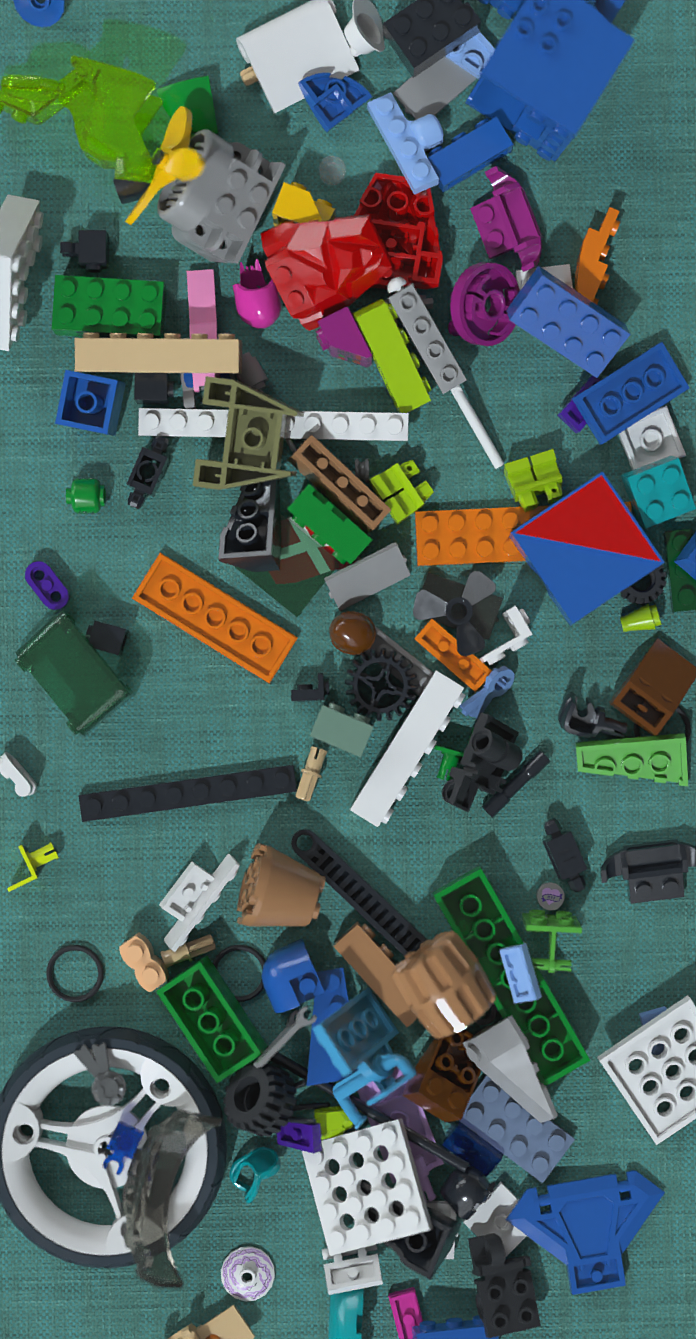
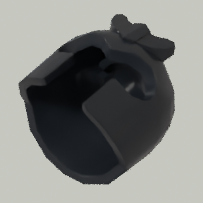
M467 1166L465 1172L457 1168L453 1170L441 1186L440 1193L459 1217L469 1220L481 1203L489 1200L494 1192L493 1189L496 1183L491 1182L489 1184L483 1172L476 1167Z

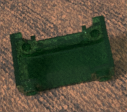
M60 610L15 652L17 655L15 662L24 672L28 670L60 708L68 718L66 724L75 735L80 732L83 736H86L136 694L122 680L119 681V675L107 664L82 633L83 631L75 626L76 621L69 612Z

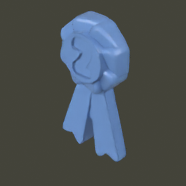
M506 666L494 668L486 677L484 688L459 706L462 709V713L465 716L469 715L478 719L480 713L485 711L494 697L503 695L512 686L515 676L512 670Z

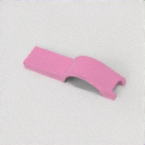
M214 270L187 271L190 339L191 334H208V339H217ZM192 373L194 392H200L199 386L205 385L206 376L220 378V373Z

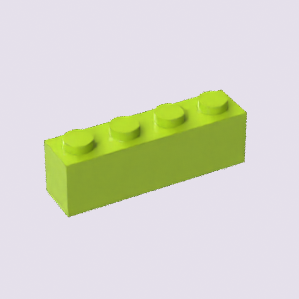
M380 299L352 313L399 413H408L431 401L428 392L431 391L430 385L425 376L421 378L417 371L420 364L414 352L409 354L405 345L409 343V340L403 328H397L394 320L398 316L392 304L387 305L385 301Z

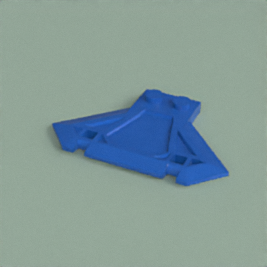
M636 1170L626 1171L627 1180L617 1182L616 1174H609L547 1185L548 1194L538 1195L536 1187L528 1188L505 1219L566 1264L572 1295L626 1286L621 1255L665 1193ZM621 1192H629V1197L620 1198ZM549 1205L550 1211H540L541 1206Z

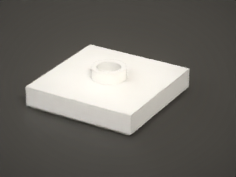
M500 1182L493 1189L494 1192L489 1200L485 1203L482 1202L474 1215L469 1220L463 1219V1223L477 1237L491 1233L500 1236L504 1245L505 1256H507L527 1235L505 1220L519 1199Z

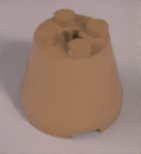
M258 843L251 853V858L255 860L253 863H250L247 872H244L237 911L242 912V918L238 917L237 923L245 926L309 925L312 918L317 919L320 903L317 902L318 894L323 891L325 877L320 876L318 872L271 846Z

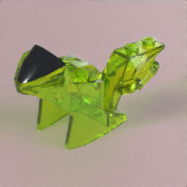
M71 56L70 61L74 69L59 81L44 78L41 75L8 74L3 76L0 90V114L2 111L9 113L12 119L22 124H26L28 121L35 125H41L64 107L67 108L72 114L78 142L86 158L103 169H115L113 182L121 203L127 204L138 201L151 184L156 170V166L152 164V157L143 141L142 134L163 105L161 98L151 95L156 85L152 79L137 72L78 56Z

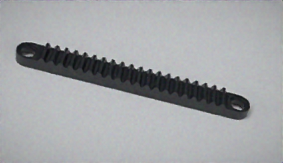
M301 829L294 834L291 841L294 852L314 871L318 872L320 876L325 877V881L404 956L409 952H416L420 948V944L428 940L315 832L310 829ZM301 835H308L312 838L313 845L309 850H301L298 847L297 839ZM493 1002L490 1006L491 1012L488 1017H479L474 1022L479 1025H488L493 1022L497 1015L495 1003Z

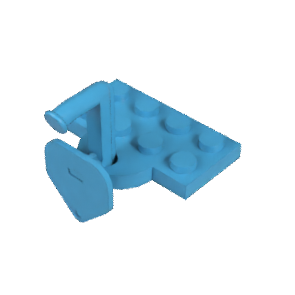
M369 987L312 1029L316 1034L318 1042L323 1045L331 1057L334 1066L343 1077L356 1068L358 1069L333 1087L334 1097L347 1117L355 1125V1129H358L365 1122L367 1116H363L349 1097L350 1094L374 1081L379 1091L366 1102L370 1106L417 1074L406 1057L400 1054H393L388 1041L399 1032ZM395 1066H398L403 1075L394 1079L391 1075L395 1070Z

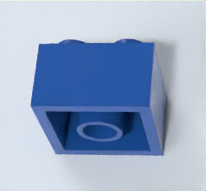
M65 370L55 424L116 436L126 383Z

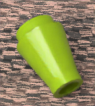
M648 603L620 617L624 632L654 630L656 626L661 625L656 604L649 606Z

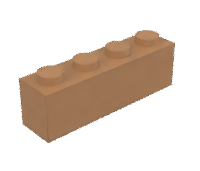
M312 434L287 459L366 534L374 530L391 511L380 498Z
M357 921L334 942L333 947L401 1022L408 1027L417 1017L409 1008L392 978L391 973L396 965L391 959L394 954L384 943L379 946L373 939L376 934L366 923L361 926Z

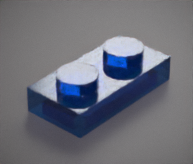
M461 1122L454 1127L442 1144L455 1155L469 1162L470 1166L479 1169L486 1177L503 1157L502 1152Z

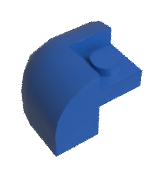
M303 938L271 953L263 965L262 982L275 1013L294 1009L300 1006L301 1003L325 993Z

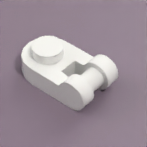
M5 752L0 756V773L7 779L10 777L16 784V794L21 797L33 795L37 791V784L11 754Z

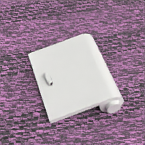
M311 0L236 38L243 58L247 63L251 64L274 113L305 98L298 83L308 76L318 73H330L332 78L343 79L345 76L359 71V67L354 56L351 55L349 45L334 15L336 8L332 0Z

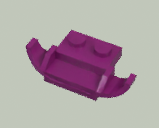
M495 166L485 171L486 177L493 186L494 191L492 193L494 197L470 208L488 257L494 259L514 249L519 254L522 263L521 269L525 272L538 265L542 252L543 236L525 189L515 178L498 166Z

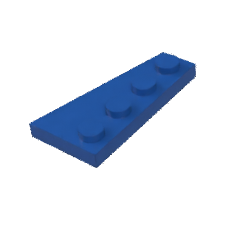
M343 968L317 972L325 993L314 997L313 1015H316L317 1019L312 1023V1029L349 1001ZM311 1029L307 1086L341 1081L358 1070L356 1068L343 1077Z

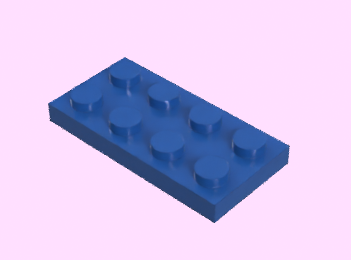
M663 342L581 392L572 400L601 445L690 387Z

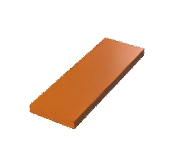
M159 553L132 597L138 603L269 684L298 637L162 553Z

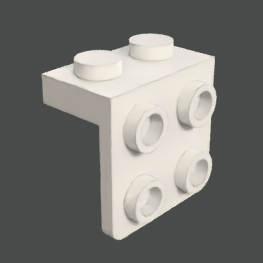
M514 606L502 614L515 638L479 658L482 663L487 661L491 665L505 657L503 651L511 648L512 651H515L529 643L527 637L532 635L527 624L530 623V620L523 609L518 610Z

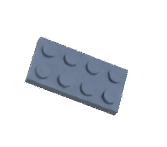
M486 1074L473 1090L462 1120H459L542 1183L575 1140L572 1135L552 1120L540 1123Z

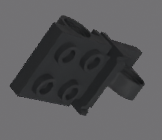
M480 713L461 760L464 768L462 770L452 767L449 776L453 779L449 780L442 789L444 801L463 811L469 812L478 789L493 795L495 791L502 793L503 789L499 786L501 783L506 784L507 781L501 778L503 771L516 769L522 761V750L515 745L519 732L488 714Z
M495 1233L468 1238L473 1264L472 1274L481 1277L474 1279V1284H476L478 1294H476L477 1311L484 1324L486 1337L492 1338L540 1327L541 1323L531 1270L523 1268L525 1266H532L530 1257L523 1255L505 1259L502 1239Z

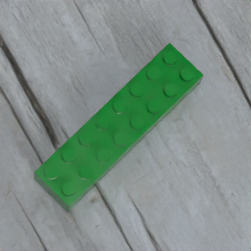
M480 866L432 892L453 931L480 963L496 993L494 1003L504 1019L512 1015L530 1046L526 1051L530 1061L537 1063L539 1071L536 1072V1076L539 1082L547 1086L589 1062L588 1055L539 969H534L542 997L537 1000L514 1003L499 950L504 947L524 943Z

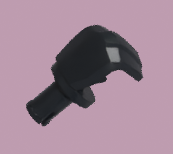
M570 692L565 696L558 713V721L560 727L566 732L586 738H595L600 732L617 737L618 739L624 737L622 732L626 733V722L606 717L605 708L601 706L594 708L592 701L588 697L586 698V708L578 710L576 707L578 699L576 694Z

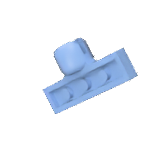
M392 93L368 102L367 110L414 195L438 185L439 178L425 154L427 150L443 143V130L436 116L428 114L414 121H408Z

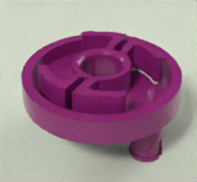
M481 262L471 265L460 275L451 296L452 320L448 324L449 334L461 336L471 344L482 346L499 344L511 334L516 324L509 320L506 310L520 292L517 280L509 269L501 264ZM489 296L491 300V306L487 313L485 309V302Z

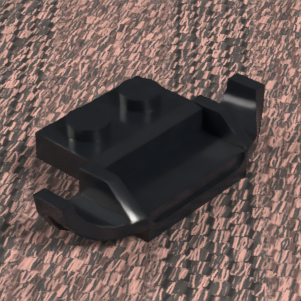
M677 839L625 845L623 849L613 853L602 864V883H606L611 877L622 875L623 880L628 882V896L631 904L684 897L683 873L688 872V867L696 866V846L679 842Z

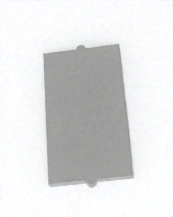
M443 57L416 77L409 78L393 95L405 108V113H410L416 120L428 114H438L477 78L447 57Z
M395 542L325 577L324 580L330 590L328 594L331 599L334 598L339 611L410 576L405 563L407 559L401 554Z

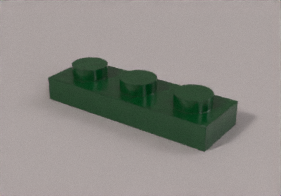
M692 529L664 532L672 612L696 610V580L674 562L693 536Z

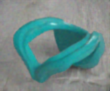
M259 1147L233 1163L229 1173L230 1180L234 1186L246 1192L244 1197L248 1204L252 1203L256 1197L261 1181L275 1175L279 1171L281 1166L280 1158L273 1149ZM247 1165L254 1172L252 1186L238 1180L241 1169Z

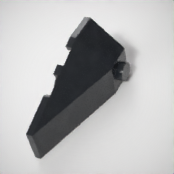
M276 479L241 486V494L236 506L233 505L230 511V520L227 526L223 527L220 534L218 559L220 562L251 572L280 570V481Z
M363 1179L360 1188L364 1194L369 1195L372 1190L371 1184ZM395 1200L392 1205L395 1214L402 1216L404 1206L400 1201ZM370 1207L368 1210V1217L371 1221L377 1222L379 1220V1212L374 1207ZM427 1207L432 1229L383 1243L387 1247L390 1246L400 1257L399 1260L407 1268L431 1280L452 1249L461 1223L437 1210Z

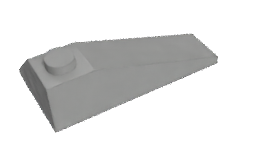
M512 1015L485 1026L463 1042L468 1057L475 1062L476 1066L540 1123L558 1116L546 1086L540 1083L536 1076V1072L539 1071L537 1063L531 1062L526 1051L530 1048L528 1041Z

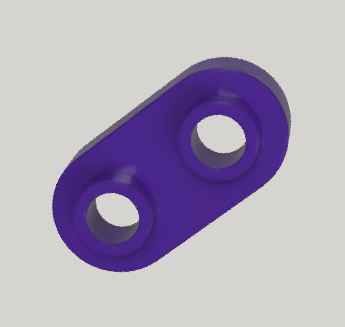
M41 561L31 563L25 571V579L29 586L49 609L61 610L65 608L70 601V593L63 582L48 564ZM43 571L45 576L42 580L38 581L36 573ZM55 592L61 594V599L58 602H54L52 599V595Z

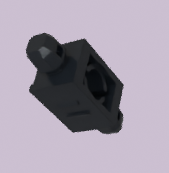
M159 435L154 438L150 445L153 447L152 450L142 447L127 481V485L134 489L129 494L128 505L138 510L146 500L144 498L145 494L153 498L155 497L170 462L168 457L163 456V452H167L169 440ZM146 458L159 463V468L154 462L152 464L149 460H146ZM152 464L155 468V474L152 478L145 480L151 486L149 487L137 482L138 477L144 482L141 474L144 467L151 466Z
M555 818L545 821L544 829L546 835H550V838L542 841L558 879L564 880L568 878L567 883L575 893L585 889L584 877L579 873L587 870V867L572 832L564 831L561 833L562 827Z

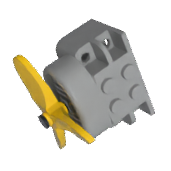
M181 106L173 114L161 144V149L155 153L152 159V164L156 166L153 180L125 222L132 225L155 194L163 187L159 196L157 211L161 219L172 225L174 239L210 262L238 264L286 165L282 162H269L263 158L260 151L256 149L251 150L239 142L228 143L209 130H201L190 138L192 113L189 109Z

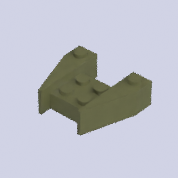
M206 376L202 404L229 407L223 461L196 459L193 486L223 490L296 476L297 471L280 468L287 415L304 417V412L241 381Z

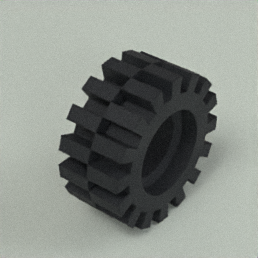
M663 565L649 573L651 583L647 589L638 590L631 585L620 592L622 594L621 597L629 600L628 602L632 604H645L657 599L663 593V588L667 582L665 581L666 572L662 569Z

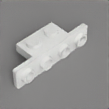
M230 854L224 858L213 874H210L192 861L159 904L162 909L178 919L164 938V942L172 951L175 952L179 946H182L187 941L193 927L203 920L206 910L212 903L218 900L221 890L227 882L236 876L240 864Z

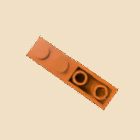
M609 207L599 231L588 228L580 248L576 266L575 290L596 305L599 299L594 298L598 288L604 289L609 278V274L605 273L608 265L598 260L604 261L610 248L606 244L609 235L615 236L621 222L617 220L620 211Z

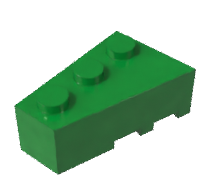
M310 484L287 508L293 514L291 519L301 528L307 526L314 532L312 537L324 547L327 543L335 551L332 555L343 565L346 562L353 564L373 541L371 537Z

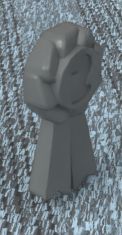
M106 1042L100 1046L97 1044L92 1045L94 1056L84 1044L81 1050L74 1051V1055L95 1078L91 1087L95 1100L106 1106L120 1102L125 1095L127 1087L123 1076L110 1070Z

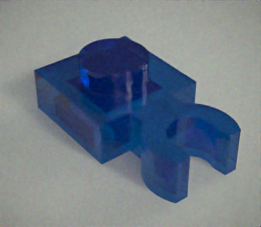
M119 1120L107 1146L108 1149L114 1152L105 1158L103 1168L106 1169L110 1161H116L119 1165L116 1174L120 1175L125 1167L124 1156L132 1160L144 1135V1131Z

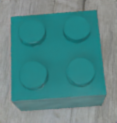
M668 456L621 475L638 524L645 529L696 509L678 457Z

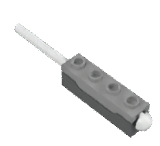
M401 277L391 279L387 289L388 293L393 291L394 293L387 298L394 307L443 394L449 390L452 392L494 468L504 465L501 456L460 386L467 379L412 283L403 286L407 281Z

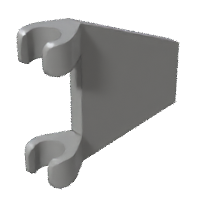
M308 1006L289 1014L286 1027L254 1062L253 1065L256 1068L262 1067L299 1028L316 1021V1015H313L310 1020L304 1018L303 1013L309 1008Z

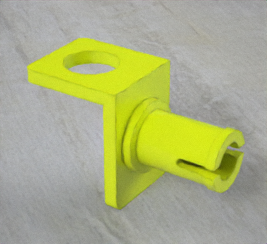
M51 842L31 853L25 852L22 845L18 846L32 876L8 887L9 892L37 879L35 873L37 867L58 859L56 851L47 856L44 855L54 849Z

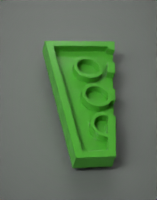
M685 733L575 742L578 772L613 776L614 774L625 775L629 779L647 778L654 779V782L659 783L669 781L676 782L681 786H688Z

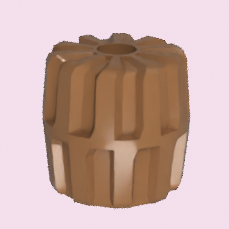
M453 931L437 934L432 940H426L421 943L420 948L416 952L406 954L404 956L405 960L397 963L393 968L394 971L391 973L411 1011L435 1038L450 1036L467 1027L483 1015L496 999V993L480 963Z

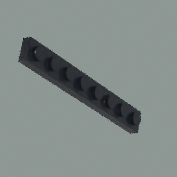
M286 765L78 795L82 822L291 793L297 792L294 765Z

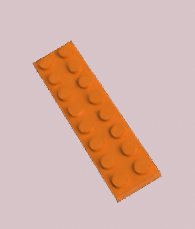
M624 502L632 514L631 502ZM551 505L538 506L536 509L524 512L522 507L415 512L417 566L523 562L525 559L510 539V533Z

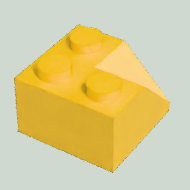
M284 182L272 211L274 226H277L286 221H294V223L309 222L312 219L330 221L334 220L336 216L335 208H332V204L323 199L314 201L310 192L306 191L307 188L302 184L296 182L288 184Z

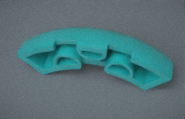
M364 1288L330 1295L328 1339H362V1333L356 1332V1330H362Z

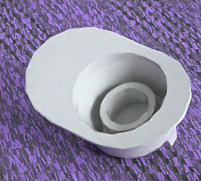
M353 0V17L344 29L351 55L354 57L361 54L366 55L374 50L383 52L385 49L383 27L377 9L369 0Z

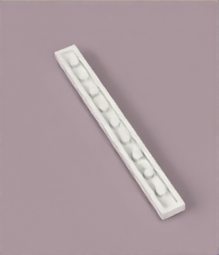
M139 408L138 435L225 438L229 410ZM302 411L304 412V417L287 415L284 439H307L312 434L316 439L408 441L409 413Z

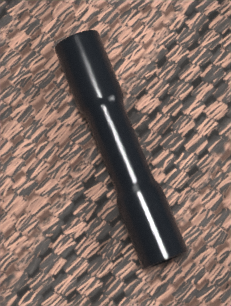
M539 750L502 788V793L496 792L481 807L493 818L530 779L540 773L551 761Z

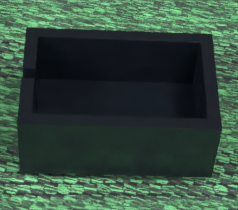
M416 0L383 23V35L414 78L480 33L482 21L468 1L464 4V0Z

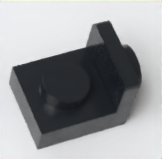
M318 673V689H313V684L297 685V690H291V701H324V695H329V678L324 679L323 673Z

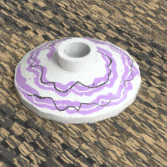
M252 1246L239 1247L230 1252L224 1260L221 1269V1279L226 1291L234 1298L242 1301H254L265 1296L271 1289L275 1278L274 1264L270 1257L261 1249ZM246 1272L252 1275V1279L249 1281L244 1280L242 1277Z

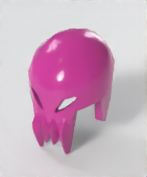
M258 259L255 261V269L250 265V270L248 266L244 269L242 262H240V284L233 285L237 313L242 321L251 327L258 329L267 328L273 325L280 316L282 309L281 296L273 280L268 285L265 284Z

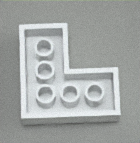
M9 194L0 208V350L9 351L13 342L18 341L20 327H24L26 324L27 311L23 310V306L27 300L28 288L24 287V281L27 279L29 266L34 265L36 252H40L42 248L43 237L39 235V229L42 227L44 216L43 212H40L39 200Z

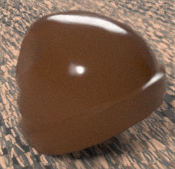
M355 611L341 613L332 620L329 627L332 644L336 649L346 654L359 655L365 653L372 647L376 639L375 625L363 613Z

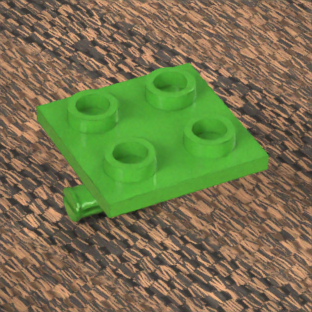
M532 909L529 910V913H522V920L527 931L549 932L548 959L532 958L534 969L548 970V973H554L555 970L571 972V960L555 959L556 932L582 933V927L577 917L572 916V912L557 911L556 915L545 914L543 910Z

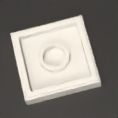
M667 405L658 408L618 434L632 470L668 456L678 457L679 459L686 456Z

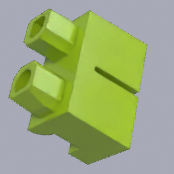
M554 449L530 456V463L528 457L504 464V475L515 502L519 501L524 512L538 507L537 495L545 493L548 504L556 503L562 499V476L556 463Z
M409 460L401 465L396 463L383 473L369 479V484L377 496L391 509L389 514L397 525L422 508L424 502L434 493L427 481H424L415 488L409 481V479L420 473L413 460Z

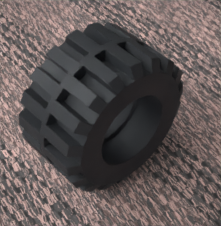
M253 1060L252 1063L249 1062L243 1068L238 1069L236 1074L232 1075L229 1079L230 1084L226 1086V1097L223 1100V1104H226L224 1112L225 1115H228L227 1120L234 1127L258 1136L269 1137L273 1133L277 1134L280 1132L281 1126L285 1127L289 1116L292 1117L294 1112L292 1109L297 1099H294L297 1090L293 1087L295 1082L288 1072L267 1063L262 1067L256 1068L253 1065L256 1060Z

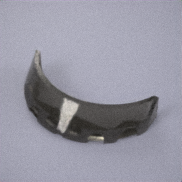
M187 1110L172 1112V1116L165 1119L160 1125L155 1124L147 1132L149 1137L142 1148H137L130 1163L127 1181L123 1189L121 1214L126 1216L127 1232L123 1234L125 1247L131 1250L137 1266L135 1272L140 1280L157 1288L182 1289L184 1284L175 1266L168 1237V1206L175 1176L182 1160L192 1145L207 1131L222 1123L221 1118Z

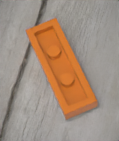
M433 619L414 638L474 692L486 681V677L492 672L475 655L461 656L457 651V640Z

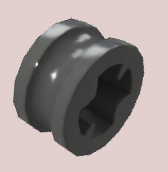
M355 459V476L360 481H365V483H369V459H365L364 462Z

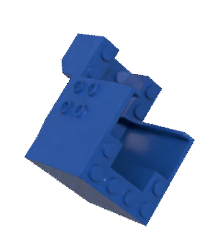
M478 0L482 4H490L497 9L498 14L503 18L513 19L482 69L479 75L480 79L465 103L490 120L497 117L503 128L515 135L514 138L517 142L525 146L529 144L545 160L550 161L552 159L556 161L577 134L635 40L611 24L625 0Z

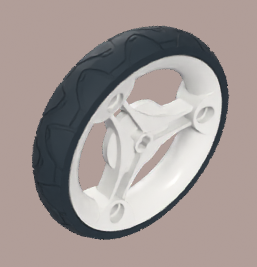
M101 1026L77 1030L55 1038L40 1047L21 1063L0 1093V1203L16 1228L37 1247L54 1257L80 1266L92 1268L127 1267L143 1263L170 1250L185 1239L202 1221L212 1206L222 1183L227 1158V1135L223 1113L215 1092L200 1069L183 1052L165 1040L147 1032L132 1028ZM106 1042L110 1067L126 1069L141 1075L142 1090L122 1107L118 1105L95 1106L82 1113L75 1122H58L43 1118L40 1105L47 1095L64 1080L87 1070L74 1055V1051L81 1050L84 1044L94 1056L92 1045L97 1044L100 1046ZM160 1078L167 1080L169 1089L165 1091L159 1090L155 1085V1081ZM147 1093L155 1103L139 1119L131 1110ZM161 1104L172 1107L176 1106L186 1135V1157L182 1174L172 1193L158 1208L141 1206L135 1177L144 1167L149 1152V1139L145 1125ZM21 1125H30L33 1129V1135H24L21 1131ZM43 1129L68 1134L67 1141L41 1137ZM105 1141L108 1145H113L110 1152L108 1148H102ZM34 1146L46 1148L67 1156L72 1170L82 1181L93 1187L104 1189L116 1215L113 1224L98 1225L84 1222L58 1208L43 1192L33 1173L29 1152ZM123 1185L126 1186L132 1207L123 1210L117 1192V1187ZM136 1220L140 1224V1229L132 1230L128 1228L127 1221Z

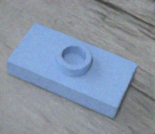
M527 944L500 949L514 1003L541 998Z

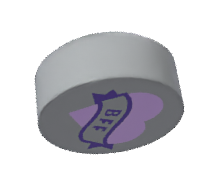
M548 882L539 887L536 897L538 903L544 909L556 910L563 904L564 892L559 885Z

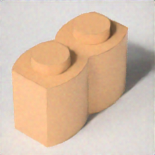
M137 933L119 947L122 959L129 967L135 970L137 981L146 991H153L169 978V972L164 962L154 955L150 941L143 934Z

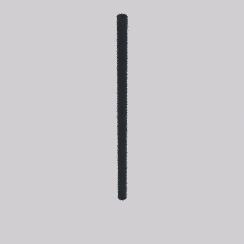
M278 1051L270 1058L271 1061L307 1081L308 1069ZM328 1082L314 1085L334 1097L333 1087L335 1084ZM349 1095L358 1111L374 1121L383 1124L395 1120L371 1105L368 1106L366 1102L354 1095ZM404 1125L410 1142L458 1170L465 1172L469 1162Z

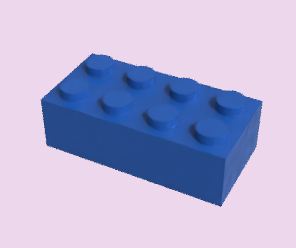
M540 266L536 268L506 310L510 321L596 378H598L630 336L626 324Z

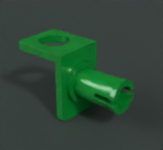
M472 727V731H471V734H470V738H471V735H472V733H473L474 727ZM435 744L434 749L441 751L443 754L436 777L444 780L446 770L448 769L446 781L452 780L453 778L449 776L451 768H457L458 760L462 759L464 752Z

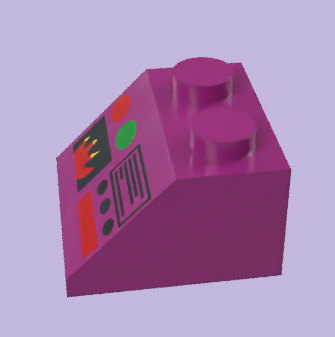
M348 307L318 321L319 330L316 331V338L323 351L328 349L331 356L366 368L372 365V354Z

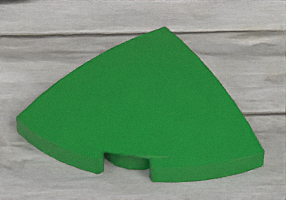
M209 76L184 80L157 89L160 102L170 118H172L179 107L184 106L192 113V133L196 134L201 130H209L219 135Z

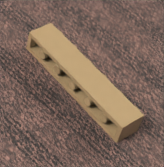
M83 333V338H75V372L242 374V340L235 339V334H219V339H208V334H191V339H181V334L168 333L164 334V339H153V334L137 333V339L126 338V333H110V338H99V333Z

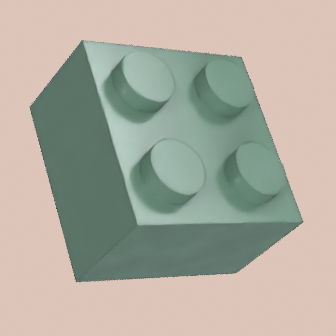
M329 703L328 707L322 705L310 736L361 757L373 729V726L369 725L370 719L355 713L353 718L343 714L345 708L333 703Z

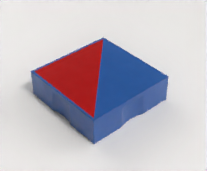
M603 471L512 531L509 536L529 567L542 579L548 595L569 626L665 563Z

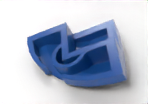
M318 73L308 76L298 83L309 107L326 133L372 98V95L361 84L347 76L341 80L330 77V73Z

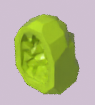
M341 1106L314 1110L316 1123H320L321 1139L341 1136L347 1129L354 1127V1124L347 1117Z

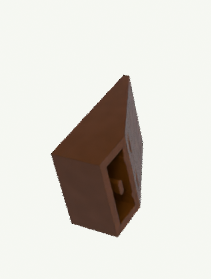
M657 638L610 700L609 704L650 735L657 736L695 681L696 667Z
M461 1029L450 1036L434 1038L414 1069L417 1074L408 1080L402 1096L444 1122L462 1120L481 1073L475 1062L468 1057L466 1048L463 1045V1042L473 1035Z

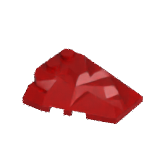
M375 173L359 201L360 205L355 214L350 216L370 215L393 263V267L371 287L388 290V283L395 277H401L407 281L403 286L412 283L415 290L417 288L427 290L439 287L443 256L442 251H440L431 189H426L414 195L404 176Z
M370 215L339 217L330 221L312 219L304 223L286 221L260 234L262 247L267 256L265 261L266 268L290 316L299 319L301 325L308 331L318 328L319 320L345 307H349L393 267V263Z

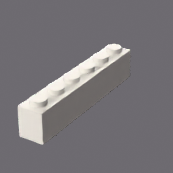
M435 670L351 806L350 810L376 827L381 822L384 824L388 822L394 812L390 808L395 799L401 801L408 789L404 784L409 776L415 778L423 765L419 762L424 753L429 755L437 742L433 739L438 730L443 732L450 722L451 718L447 716L452 707L458 708L465 697V694L462 693L463 686Z

